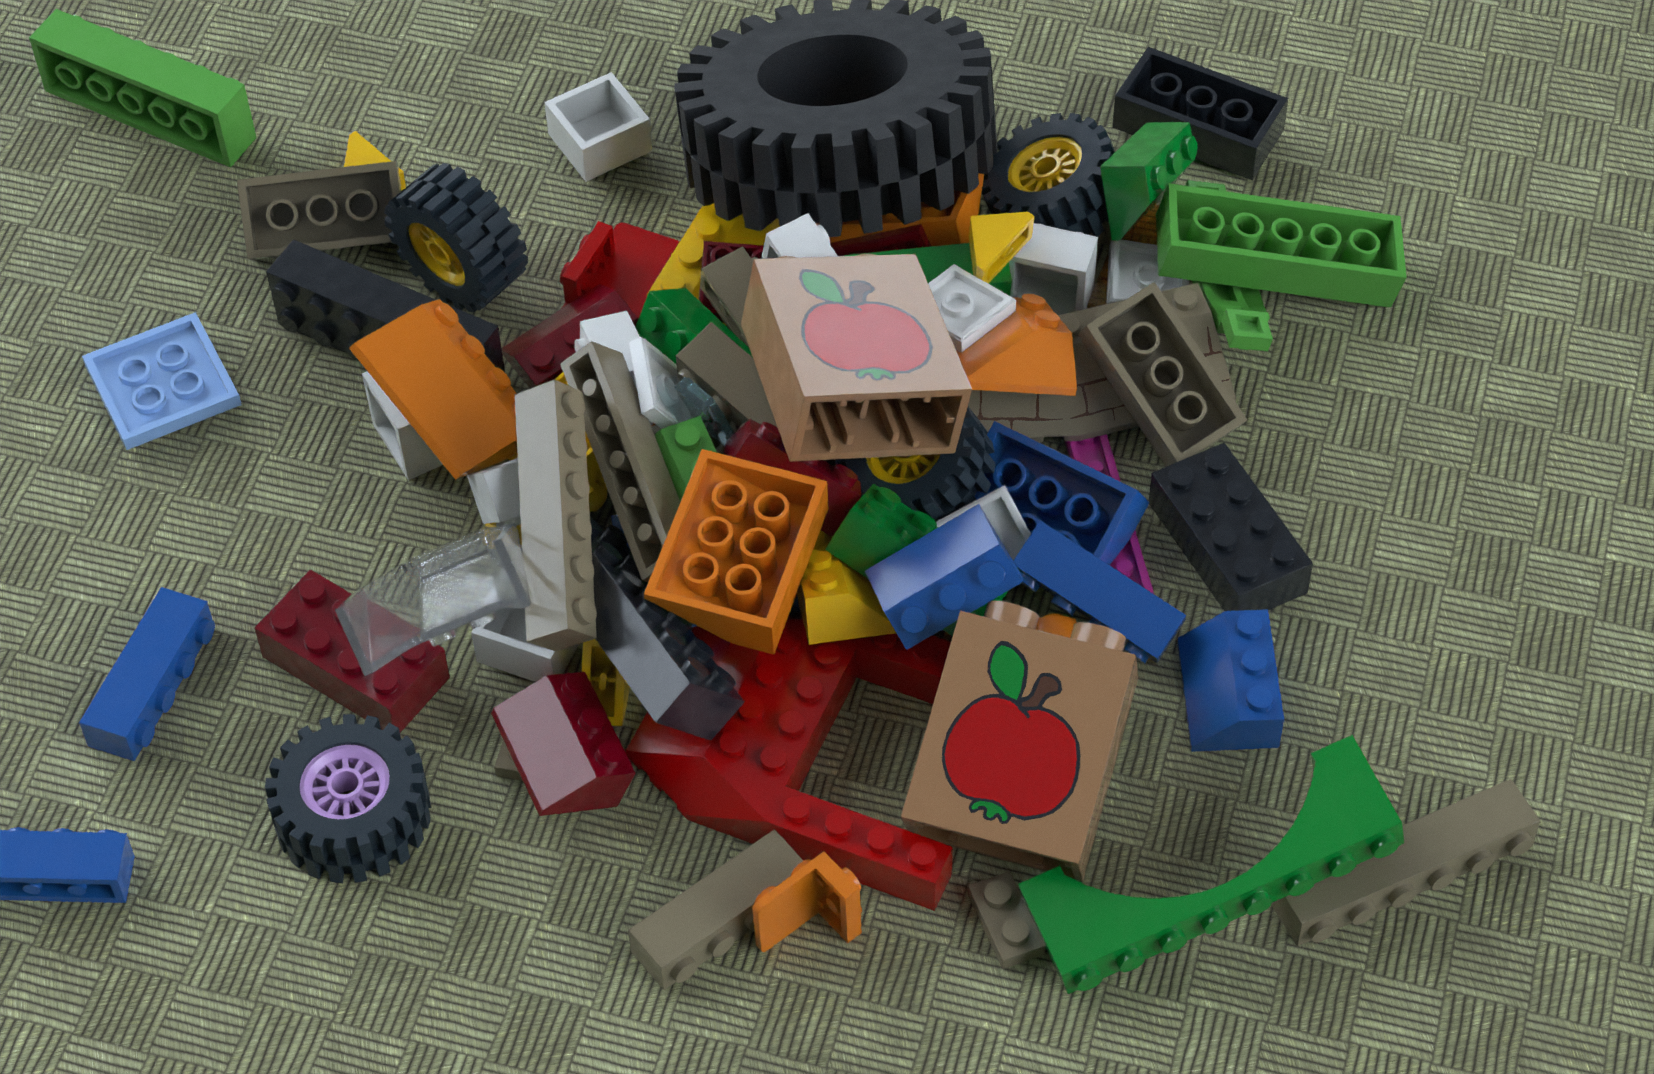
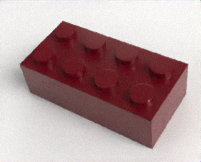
M311 569L254 627L263 658L366 720L367 715L379 718L381 730H384L388 723H391L398 727L401 733L450 679L445 649Z

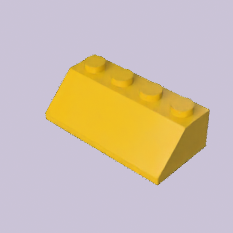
M820 530L797 592L799 608L809 645L896 633L884 613L869 579L826 551L825 548L833 537Z

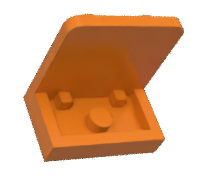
M824 851L813 860L807 859L802 861L794 868L790 877L776 887L770 886L764 889L757 896L752 907L756 946L762 952L768 951L818 913L849 943L862 933L861 885L859 880L848 868L844 867L841 869Z

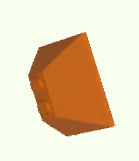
M1023 294L1021 298L1012 297L1016 299V311L962 353L956 350L972 390L1076 395L1077 380L1072 332L1046 303V300L1038 295Z

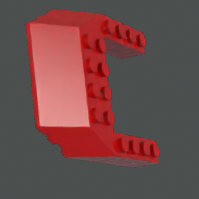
M800 612L789 613L773 655L732 644L699 626L694 627L692 630L694 635L703 640L713 650L714 656L712 659L718 667L726 670L735 679L736 685L734 688L745 702L712 740L658 724L647 711L626 749L627 757L638 769L644 770L649 775L650 781L660 792L663 790L676 803L677 810L687 820L754 844L775 829L803 861L807 859L813 860L824 851L841 869L846 867L851 870L860 884L935 911L952 876V846L800 792L799 789L856 678L933 704L951 642L930 636L906 650L897 633L809 645L802 615Z

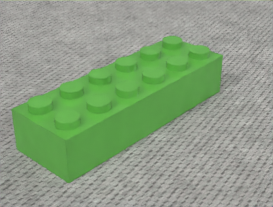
M55 9L29 37L44 89L48 93L230 168L257 138L245 85L234 78H227L208 70L202 65H195L176 57L172 53L160 51L140 40L130 39L115 33L110 28L98 26L84 20L80 16L71 15Z
M1170 183L1167 185L1156 212L1158 276L1390 308L1407 278L1401 216Z

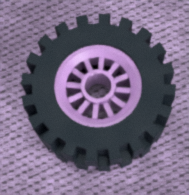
M343 714V724L333 725L331 717L319 720L321 729L312 733L307 725L297 731L300 740L298 744L295 745L287 739L280 747L283 760L273 757L269 766L272 778H266L265 790L268 797L266 801L283 852L288 851L290 860L296 867L300 868L305 863L308 875L320 879L324 870L328 871L330 882L343 883L344 874L353 873L355 883L367 881L366 871L375 868L379 877L390 873L388 862L394 858L400 865L410 858L407 845L410 844L419 848L424 840L422 828L428 829L431 820L429 791L420 754L415 751L414 743L407 735L401 739L399 728L391 723H388L384 730H381L379 718L368 715L364 724H357L355 714ZM353 790L349 794H342L345 791Z

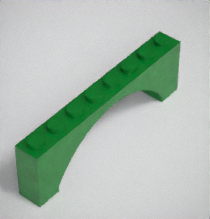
M1353 735L1311 753L1313 777L1303 807L1293 825L1279 844L1264 859L1245 873L1225 884L1203 892L1180 897H1130L1109 893L1085 885L1064 875L1060 865L1019 883L1021 895L1046 945V950L1067 994L1077 990H1090L1099 985L1103 978L1119 971L1129 972L1135 970L1152 956L1161 952H1175L1192 938L1204 933H1217L1226 928L1230 921L1246 914L1256 915L1262 913L1279 899L1288 895H1302L1309 891L1315 883L1331 876H1344L1350 873L1357 864L1373 857H1386L1395 852L1400 845L1404 844L1402 821Z

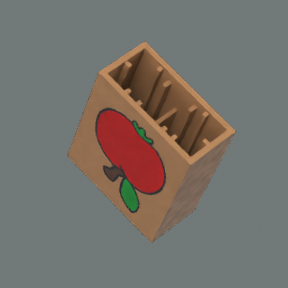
M860 254L857 256L802 258L782 256L769 259H754L741 326L790 462L955 453L972 387L916 254Z
M990 601L987 603L984 616L960 611L901 819L908 831L943 844L1042 871H1048L1060 865L1064 875L1083 881L1138 681L1136 655L1123 652L1126 637L1120 632L1105 626L1078 622L1074 624L1071 637L1068 638L1036 630L1039 615L1017 604L1004 601Z

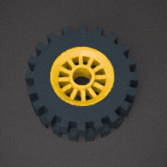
M1061 113L1051 114L1050 121L1043 123L1041 117L1030 120L1032 127L1023 130L1020 125L1011 130L1014 135L1013 138L1007 140L1002 137L997 142L999 151L997 154H993V167L988 174H984L982 195L991 214L1029 212L1034 215L1035 224L1081 232L1087 235L1092 233L1096 237L1105 231L1102 223L1104 221L1109 222L1100 166L1115 153V149L1102 125L1098 126L1096 121L1090 117L1082 121L1080 114L1070 113L1068 119L1064 120Z
M437 163L432 165L388 202L384 213L387 215L384 219L385 226L392 230L388 235L391 242L399 246L398 255L402 261L407 260L412 267L409 270L415 277L419 275L425 281L423 286L430 292L436 290L439 293V299L446 304L452 300L454 307L463 310L466 308L468 312L480 311L525 272V266L528 264V256L523 254L527 250L526 243L518 239L517 236L521 234V231L517 224L510 223L508 219L511 215L505 206L499 207L494 201L497 196L490 189L485 192L481 188L480 180L475 176L468 179L465 170L459 167L453 170L450 164L443 163L439 166Z
M968 406L955 453L912 455L908 458L907 456L835 459V464H841L849 468L858 476V481L861 482L862 496L872 484L879 488H888L900 497L901 503L915 512L920 511L929 515L936 522L976 501L975 494L977 491L987 494L991 483L984 476V473H994L995 462L989 454L995 453L993 442L987 436L986 428Z

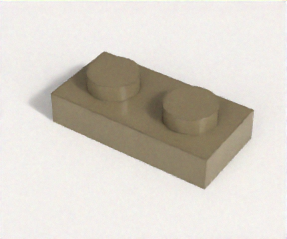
M1010 871L968 885L967 895L1002 969L1045 955L1046 945Z

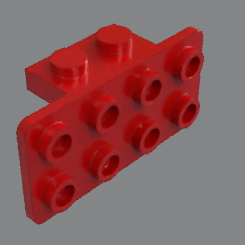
M598 221L589 235L586 234L582 238L578 252L573 260L567 262L561 271L560 283L563 285L565 299L562 308L598 284L615 290L639 319L647 293L680 241L624 222L618 223L613 229V226Z

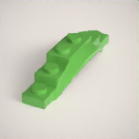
M1187 180L1185 185L1226 191L1225 185L1218 183ZM1193 281V284H1199L1211 310L1217 333L1226 335L1229 348L1269 350L1273 340L1268 325L1270 317L1265 309L1259 289Z

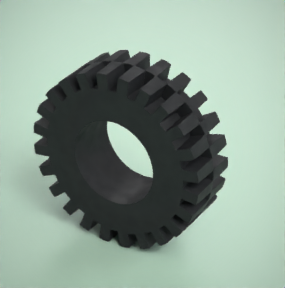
M814 0V13L800 15L792 4L775 8V22L768 23L759 16L752 15L740 20L741 34L724 28L711 35L712 47L697 45L689 53L690 64H681L678 68V83H675L674 89L688 185L690 189L695 188L696 198L703 206L715 203L716 215L720 218L730 221L743 214L745 228L761 232L775 219H779L781 227L809 213L815 223H820L829 237L841 236L843 222L855 220L859 221L864 234L882 231V215L890 213L897 217L904 225L922 219L921 202L941 211L954 204V190L968 194L979 185L978 173L988 174L993 167V154H997L991 51L989 47L984 48V37L978 30L967 32V22L958 16L942 21L941 9L926 5L910 15L908 1L890 0L880 11L872 10L871 0H852L848 10H833L832 0Z

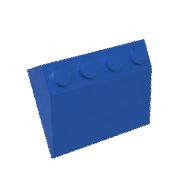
M994 421L987 433V436L993 442L995 453L989 454L995 462L994 473H984V476L991 483L987 494L1005 485L1030 533L1033 532L1041 520L1110 565L1130 540L1150 502L1137 489ZM977 491L975 498L978 500L987 494Z

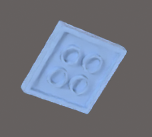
M196 312L82 356L85 367L126 450L242 405L240 396Z

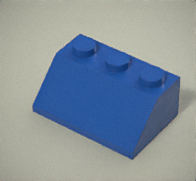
M980 504L970 508L865 570L884 613L906 650L957 621L960 611L971 613L1019 585L1024 580Z
M1268 609L1224 611L1178 637L1177 644L1191 752L1279 748L1284 714Z

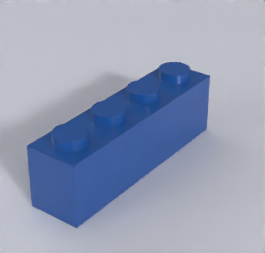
M1041 520L1013 560L1024 579L1021 583L1022 585L1034 592H1037L1039 587L1043 588L1054 596L1051 603L1073 616L1075 611H1078L1090 619L1089 623L1105 626L1120 632L1126 637L1125 643L1127 644L1123 650L1127 653L1135 654L1136 659L1144 664L1148 658L1156 663L1159 661L1186 620L1184 613Z
M161 587L79 722L88 747L135 761L142 748L147 747L151 743L155 733V726L163 712L166 713L171 709L177 688L183 678H188L192 673L195 658L203 644H208L213 637L215 622L212 619L207 601Z
M21 827L0 830V900L126 903L135 859L127 833H119L109 829L98 832H75L65 828L53 831H30Z

